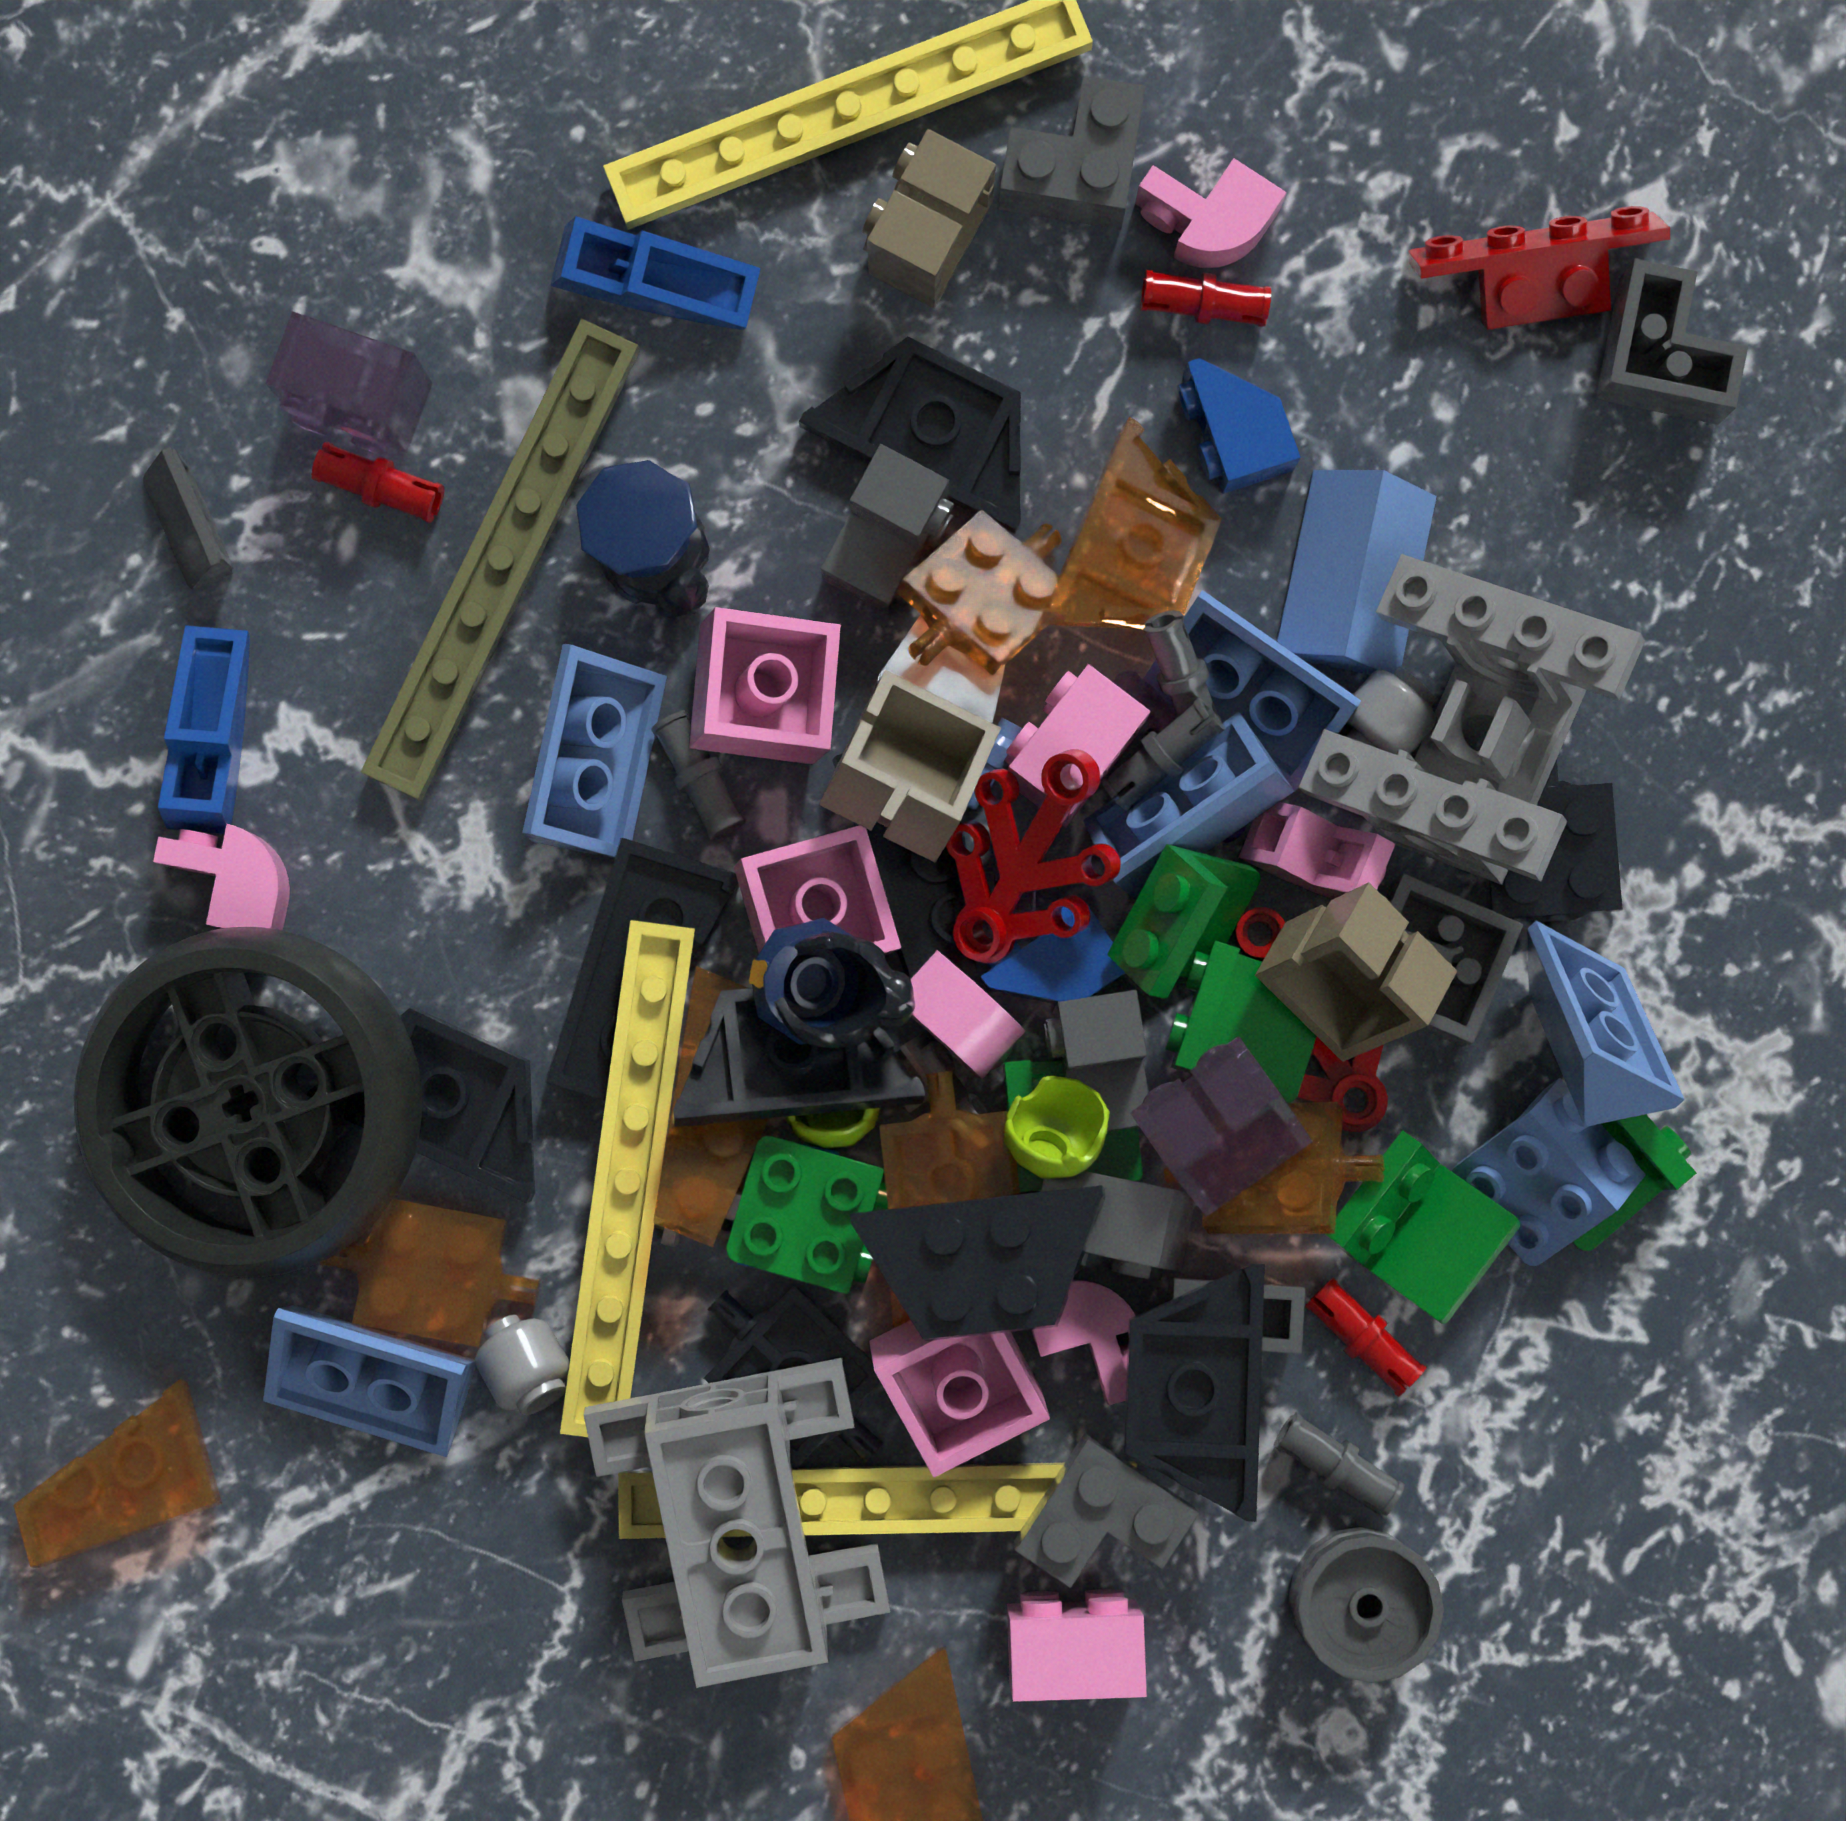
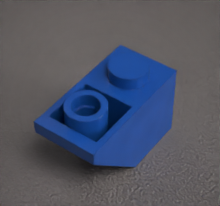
M1200 358L1187 362L1183 374L1184 383L1177 385V392L1186 419L1188 421L1197 419L1205 442L1197 444V450L1207 479L1217 478L1222 494L1294 471L1301 457L1281 399Z
M1062 907L1061 915L1064 922L1073 927L1075 920L1072 911ZM1089 907L1090 922L1084 931L1069 938H1060L1054 934L1042 935L1024 948H1021L1018 942L1015 941L1012 951L1006 957L993 963H986L990 971L980 977V982L990 992L1057 1004L1061 1001L1092 997L1126 973L1107 955L1113 941Z

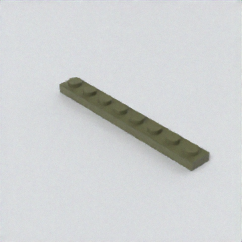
M581 318L361 770V773L422 802L640 353L638 344Z

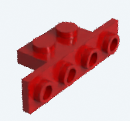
M1628 206L1615 209L1611 212V218L1587 221L1585 217L1564 216L1549 221V228L1525 231V228L1521 226H1501L1487 231V237L1466 241H1463L1462 237L1454 235L1433 237L1425 241V247L1408 251L1409 264L1421 279L1478 270L1481 319L1486 329L1490 330L1610 311L1608 249L1671 240L1670 227L1654 212H1649L1648 208Z

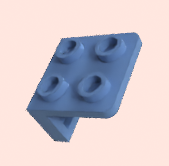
M1561 1078L1546 1087L1517 1120L1462 1159L1452 1169V1172L1517 1217L1521 1225L1508 1242V1245L1524 1263L1530 1266L1540 1265L1618 1211L1646 1175L1635 1163L1630 1151L1618 1143L1602 1124L1584 1127L1570 1091Z

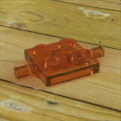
M980 510L902 580L897 594L922 615L929 627L926 632L909 645L908 650L912 659L915 660L922 653L918 664L928 666L947 646H950L957 651L969 655L992 676L999 671L1070 604L1077 592L1042 560L1061 544L1062 538L1059 531L1056 529L1048 536L1053 526L1047 523L1042 524L1025 542H1021L1015 539L983 510Z
M953 1071L925 1074V1077H927L930 1113H925L910 1122L879 1125L888 1209L1019 1195L1017 1161L1004 1143V1125L1008 1111L975 1114L962 1109L956 1110Z
M1337 1102L1212 1104L1209 1141L1204 1149L1203 1156H1167L1164 1162L1167 1168H1164V1177L1167 1184L1202 1183L1204 1189L1202 1226L1208 1234H1335L1337 1201L1344 1189L1345 1182L1377 1181L1382 1183L1384 1180L1382 1171H1385L1382 1154L1346 1156L1341 1143L1343 1110Z
M393 1199L382 1215L373 1223L372 1231L363 1246L350 1244L338 1252L347 1255L346 1258L331 1256L320 1262L321 1266L357 1271L359 1292L352 1320L353 1324L478 1348L482 1346L487 1319L497 1304L498 1298L536 1306L537 1294L517 1291L514 1288L519 1287L540 1291L541 1279L538 1278L532 1279L504 1273L501 1252L508 1223L506 1220Z

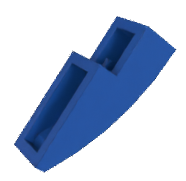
M575 216L564 227L550 286L663 316L744 330L747 327L761 268L643 230L634 235Z
M185 625L164 735L168 754L158 810L166 829H185L196 832L225 834L226 825L232 824L241 761L248 685L250 635L246 630Z

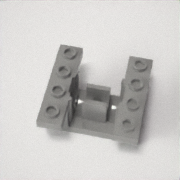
M1401 554L1376 613L1383 621L1439 639L1455 660L1456 665L1435 711L1437 724L1422 741L1415 759L1408 752L1401 749L1395 755L1324 729L1298 788L1305 795L1362 815L1382 837L1392 841L1399 847L1499 884H1503L1508 870L1541 882L1567 820L1562 814L1537 806L1539 798L1586 690L1619 701L1645 640L1639 632ZM1487 732L1480 751H1476V743L1479 737Z
M842 1358L585 1407L584 1419L596 1477L651 1467L675 1581L623 1591L622 1603L634 1661L689 1651L696 1688L828 1663L826 1625L890 1613L878 1543L808 1556L790 1465V1440L854 1428V1419ZM739 1529L751 1534L754 1540L748 1547L742 1550H733L723 1542L722 1535L730 1530Z

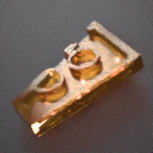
M178 1380L162 1392L163 1396L137 1416H130L113 1429L114 1433L83 1457L77 1456L13 1505L30 1567L41 1568L222 1504L187 1381Z

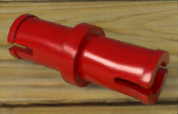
M1146 270L1141 290L1140 311L1147 312V310L1195 316V323L1208 325L1210 319L1265 327L1270 310L1271 287L1216 281V274L1204 272L1201 278H1193Z
M329 442L322 444V450H318L312 466L311 475L314 481L324 482L362 497V502L370 507L378 508L383 504L421 518L427 523L433 522L434 515L437 516L444 498L445 489L443 484L433 483L395 469L394 462L384 457H377L373 461L338 448Z
M1332 1277L1304 1307L1308 1311L1311 1310L1347 1345L1343 1351L1352 1360L1358 1356L1394 1391L1393 1393L1397 1397H1400L1407 1390L1406 1387L1410 1388L1427 1367L1413 1357L1385 1329L1388 1324L1386 1320L1379 1314L1373 1318Z

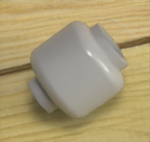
M1401 667L1394 673L1382 669L1376 670L1353 694L1361 702L1346 722L1351 730L1345 737L1395 755L1398 754L1399 749L1411 754L1437 724V717L1432 708L1437 699L1419 680Z
M510 1315L496 1321L485 1330L484 1337L487 1341L478 1350L475 1356V1364L496 1404L501 1409L519 1410L521 1415H531L550 1406L566 1392L564 1382L568 1378L570 1362L546 1321L535 1318L520 1321L517 1315Z

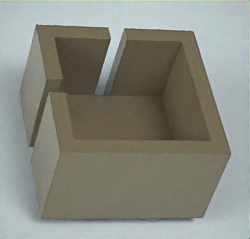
M930 129L926 130L918 146L909 142L900 155L893 171L892 177L898 181L888 202L881 198L877 199L862 229V233L868 235L863 250L868 252L869 275L935 309L993 202L996 164Z
M885 670L854 728L819 805L869 830H872L875 823L878 822L887 827L883 837L936 862L964 815L1001 727Z
M1368 882L1331 900L1327 908L1320 905L1285 922L1255 976L1343 1062L1428 1026L1457 970L1418 931L1409 935L1405 931L1409 922Z

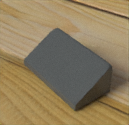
M171 447L161 450L144 474V485L187 585L191 589H198L233 574L232 569L234 568L188 461L176 449L173 450Z

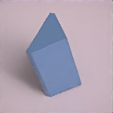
M1313 470L1277 642L1304 661L1371 675L1374 671L1381 669L1394 673L1401 667L1409 629L1381 620L1376 610L1401 554L1424 560L1437 496L1385 470Z
M1202 590L1184 616L1183 622L1196 657L1202 658L1208 668L1209 677L1206 680V684L1216 712L1220 716L1222 723L1237 712H1240L1292 789L1296 792L1323 730L1326 729L1338 734L1359 706L1361 700ZM1155 660L1140 684L1173 706L1170 695L1164 694L1160 690L1157 682L1160 668L1157 660Z
M571 644L562 645L522 832L534 843L613 859L620 838L633 840L655 736L651 728L658 722L667 676Z
M1237 712L1223 722L1225 730L1222 733H1218L1182 763L1185 769L1174 779L1168 775L1133 804L1129 811L1126 812L1116 803V800L1119 799L1117 796L1083 820L1094 845L1100 843L1107 844L1118 853L1121 868L1113 881L1135 900L1138 898L1166 844L1205 854L1294 792L1240 712Z
M1535 921L1527 929L1529 996L1584 1127L1674 1109L1680 1105L1685 1099L1626 969Z
M291 1305L278 1308L273 1317L263 1401L447 1457L476 1364L474 1359L301 1306Z

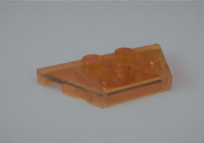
M1131 417L1126 420L1119 431L1040 621L1047 625L1143 629L1145 622L1159 613L1175 610L1180 611L1183 616L1185 614L1222 518L1203 496L1197 495L1190 489L1186 477L1171 459L1162 464L1140 438L1145 429L1137 420Z
M946 1646L936 1648L927 1656L926 1660L899 1682L893 1683L876 1697L872 1704L861 1713L855 1714L832 1734L850 1821H983Z

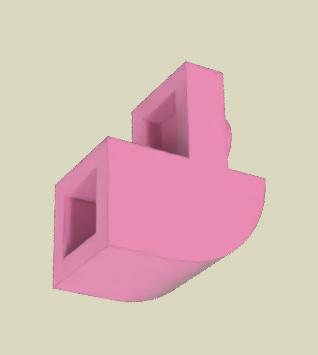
M1233 158L1206 199L1153 165L1139 185L1135 204L1142 208L1141 215L1155 228L1169 234L1175 229L1182 234L1174 254L1176 260L1194 267L1216 268L1240 260L1258 244L1279 213L1287 192Z
M1278 802L1254 819L1239 858L1285 881L1335 899L1368 882L1377 890L1384 879L1386 866L1395 843L1379 834L1337 826L1301 806Z
M230 824L226 825L222 849L216 848L217 836L191 830L180 829L178 840L158 837L153 862L169 868L216 876L206 925L219 929L262 927L283 931L290 895L289 878L280 856L267 842L242 828Z
M938 950L911 978L915 1000V1009L911 1017L944 1045L977 1078L983 1079L990 1070L999 1067L1009 1057L1014 1049L1015 1042L1025 1032L1022 1026L1006 1010Z
M1073 1279L1068 1291L1069 1298L1058 1327L1032 1330L1038 1354L1042 1357L1089 1343L1105 1402L1108 1405H1113L1126 1401L1128 1343L1119 1346L1116 1335L1128 1332L1129 1319L1135 1317V1314L1125 1300L1111 1289L1093 1281Z

